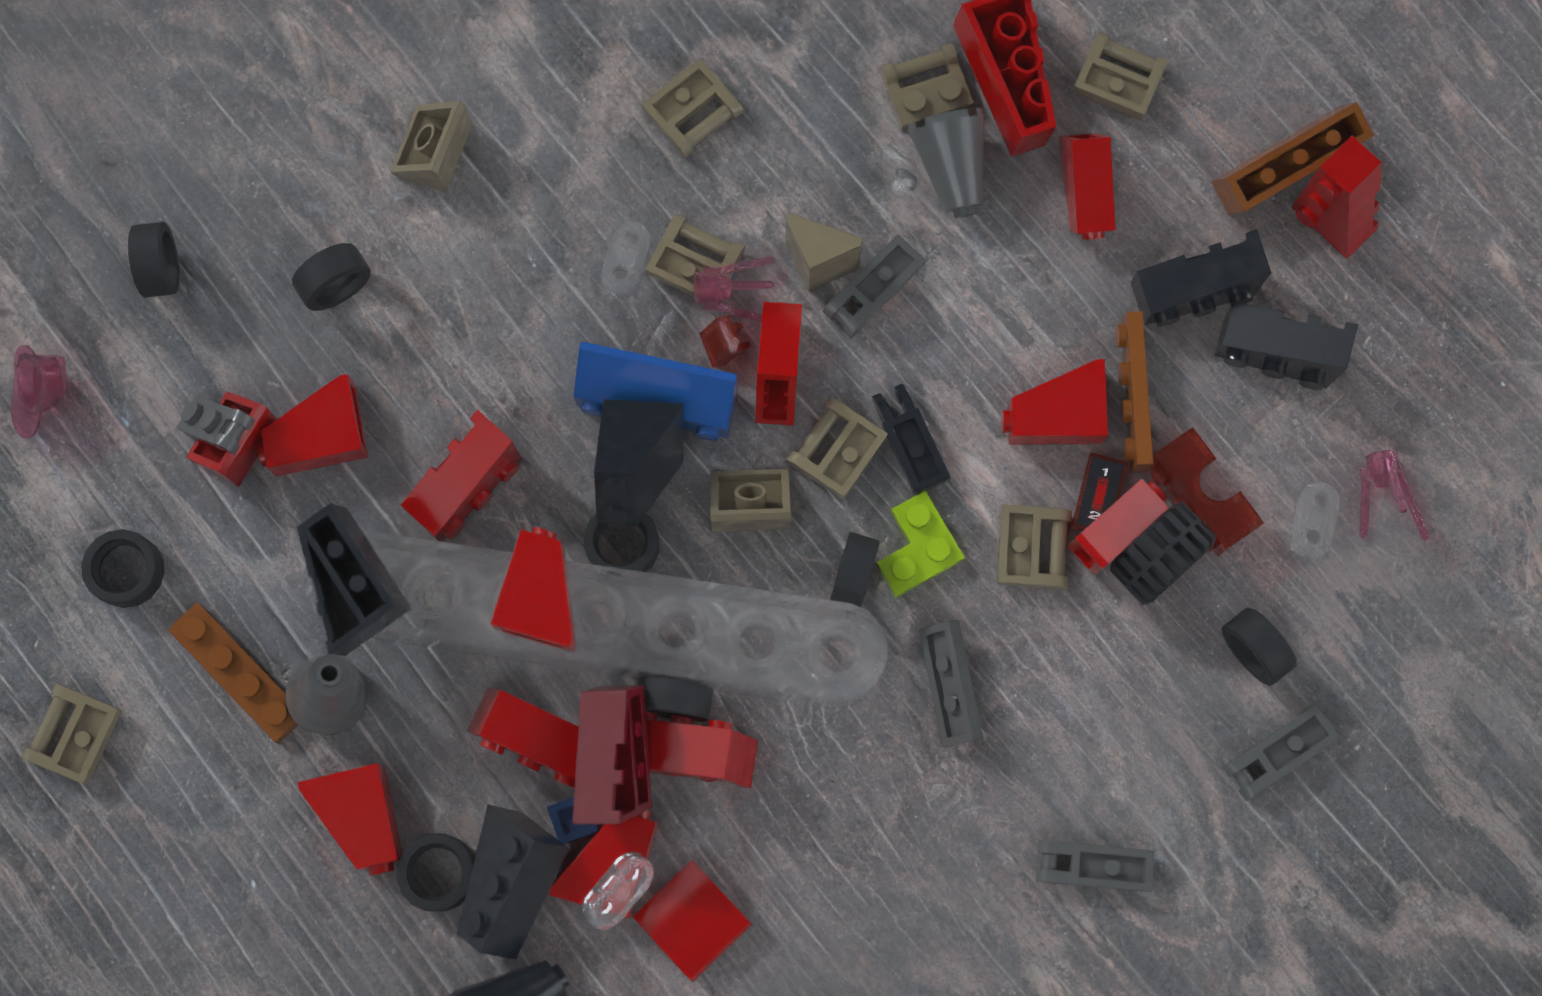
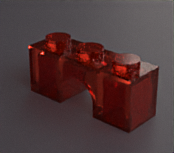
M1192 427L1154 453L1153 465L1149 468V471L1159 486H1166L1175 498L1173 504L1183 501L1217 536L1214 545L1208 551L1213 550L1217 556H1220L1256 531L1264 522L1241 491L1223 501L1210 499L1203 493L1199 484L1200 474L1216 460V457Z

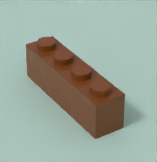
M1358 102L1339 106L1212 180L1211 183L1228 215L1243 213L1319 169L1352 135L1361 144L1375 135Z

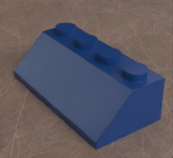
M581 341L573 397L576 405L582 407V412L601 417L603 399L683 403L684 429L695 431V435L699 438L718 441L719 437H729L738 398L737 374Z

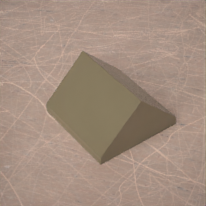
M460 101L417 105L390 173L446 193L472 128V122L465 104Z
M788 213L786 218L785 245L808 292L858 269L863 238Z
M789 469L711 471L710 516L712 532L791 530Z

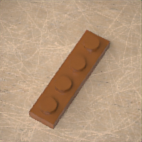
M1143 311L1127 312L1121 324L1116 325L1115 340L1117 348L1123 349V362L1118 364L1119 385H1125L1126 400H1122L1120 406L1122 423H1128V438L1123 440L1124 461H1130L1131 473L1147 472L1153 465Z
M196 602L168 629L180 644L275 743L279 744L298 726L292 719L286 706V692L202 604Z

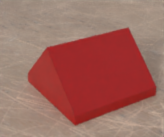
M226 391L219 404L244 412L255 419V423L250 431L245 430L238 441L241 445L235 455L196 440L186 458L239 487L258 457L257 445L263 443L261 430L277 418L261 403Z

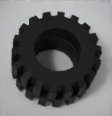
M1183 501L1175 503L1112 561L1109 571L1142 605H1146L1158 598L1214 545L1217 536Z

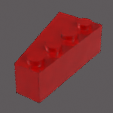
M973 0L963 3L953 23V27L1010 156L1013 157L1045 146L1056 128V121L1049 83L1045 79L1043 63L1045 60L1043 49L1040 48L1038 41L1036 12H1033L1031 0Z

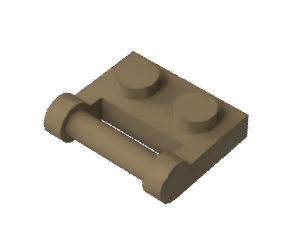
M1098 32L1072 92L1143 120L1168 63V59L1160 56L1157 59L1111 41L1108 39L1109 35ZM1104 54L1150 73L1149 78L1103 60L1100 56Z
M952 43L940 46V51L893 65L890 62L880 66L881 78L901 131L908 130V125L913 122L916 123V127L925 124L924 118L973 108L974 102ZM943 65L946 69L947 74L900 89L898 83L900 79Z
M698 59L641 104L642 110L684 159L694 152V146L730 118L735 120L744 112L737 99L701 59ZM716 98L722 106L683 135L678 128Z
M676 213L645 271L647 275L715 307L735 267L739 264L746 246L736 241L731 244L687 223L686 217ZM681 236L725 258L722 264H719L676 243L677 239Z
M830 397L823 406L825 410L823 415L799 449L790 453L786 462L795 470L807 475L844 500L887 439L888 433L837 399ZM837 420L845 422L847 424L820 464L816 465L810 460Z
M1002 504L1000 510L997 585L1068 590L1069 577L1065 576L1067 524H1071L1072 511L1062 508ZM1041 522L1051 523L1049 574L1039 573Z
M56 683L51 692L54 698L31 746L25 747L21 758L81 784L88 785L123 710ZM69 703H73L76 707L51 757L45 753Z

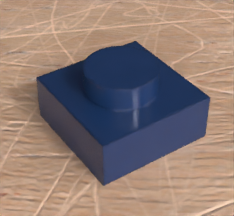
M574 796L547 806L557 838L564 845L599 832L597 824H573Z

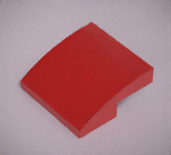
M693 860L633 916L636 922L691 982L695 981L752 925Z

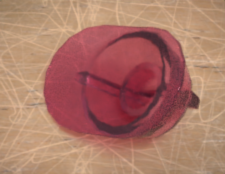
M20 345L16 349L11 399V415L14 428L21 438L27 439L35 435L39 428L42 412L54 408L64 399L67 386L66 361L64 357L59 355H38L28 345Z

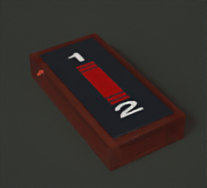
M1092 452L1089 453L1070 529L1079 532L1084 531L1120 498L1128 462Z

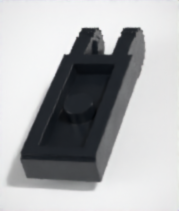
M902 383L895 386L894 390L895 397L901 405L904 414L893 418L888 403L881 393L872 396V400L883 422L882 428L888 433L887 439L915 496L950 481L951 477L919 408H915L906 387Z

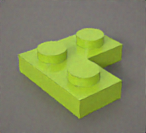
M926 491L891 509L890 513L909 544L877 561L876 566L896 599L964 561L965 557Z

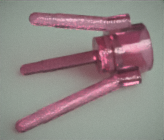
M769 256L717 268L704 267L703 272H697L694 278L693 292L696 303H704L705 311H720L762 322V314L724 304L722 301L730 298L731 290L771 289L774 283L772 281H730L728 276L723 275L773 264L775 258Z
M1383 450L1367 455L1365 457L1367 467L1359 469L1362 481L1359 522L1360 538L1365 539L1368 534L1371 482H1375L1376 488H1392L1399 511L1405 513L1408 506L1423 540L1429 539V533L1406 480L1403 465L1399 462L1397 451Z

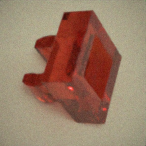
M730 315L716 317L699 333L712 368L726 366L731 360L741 355L751 346L749 341L740 343L737 333L744 328L743 324L739 322L732 323Z

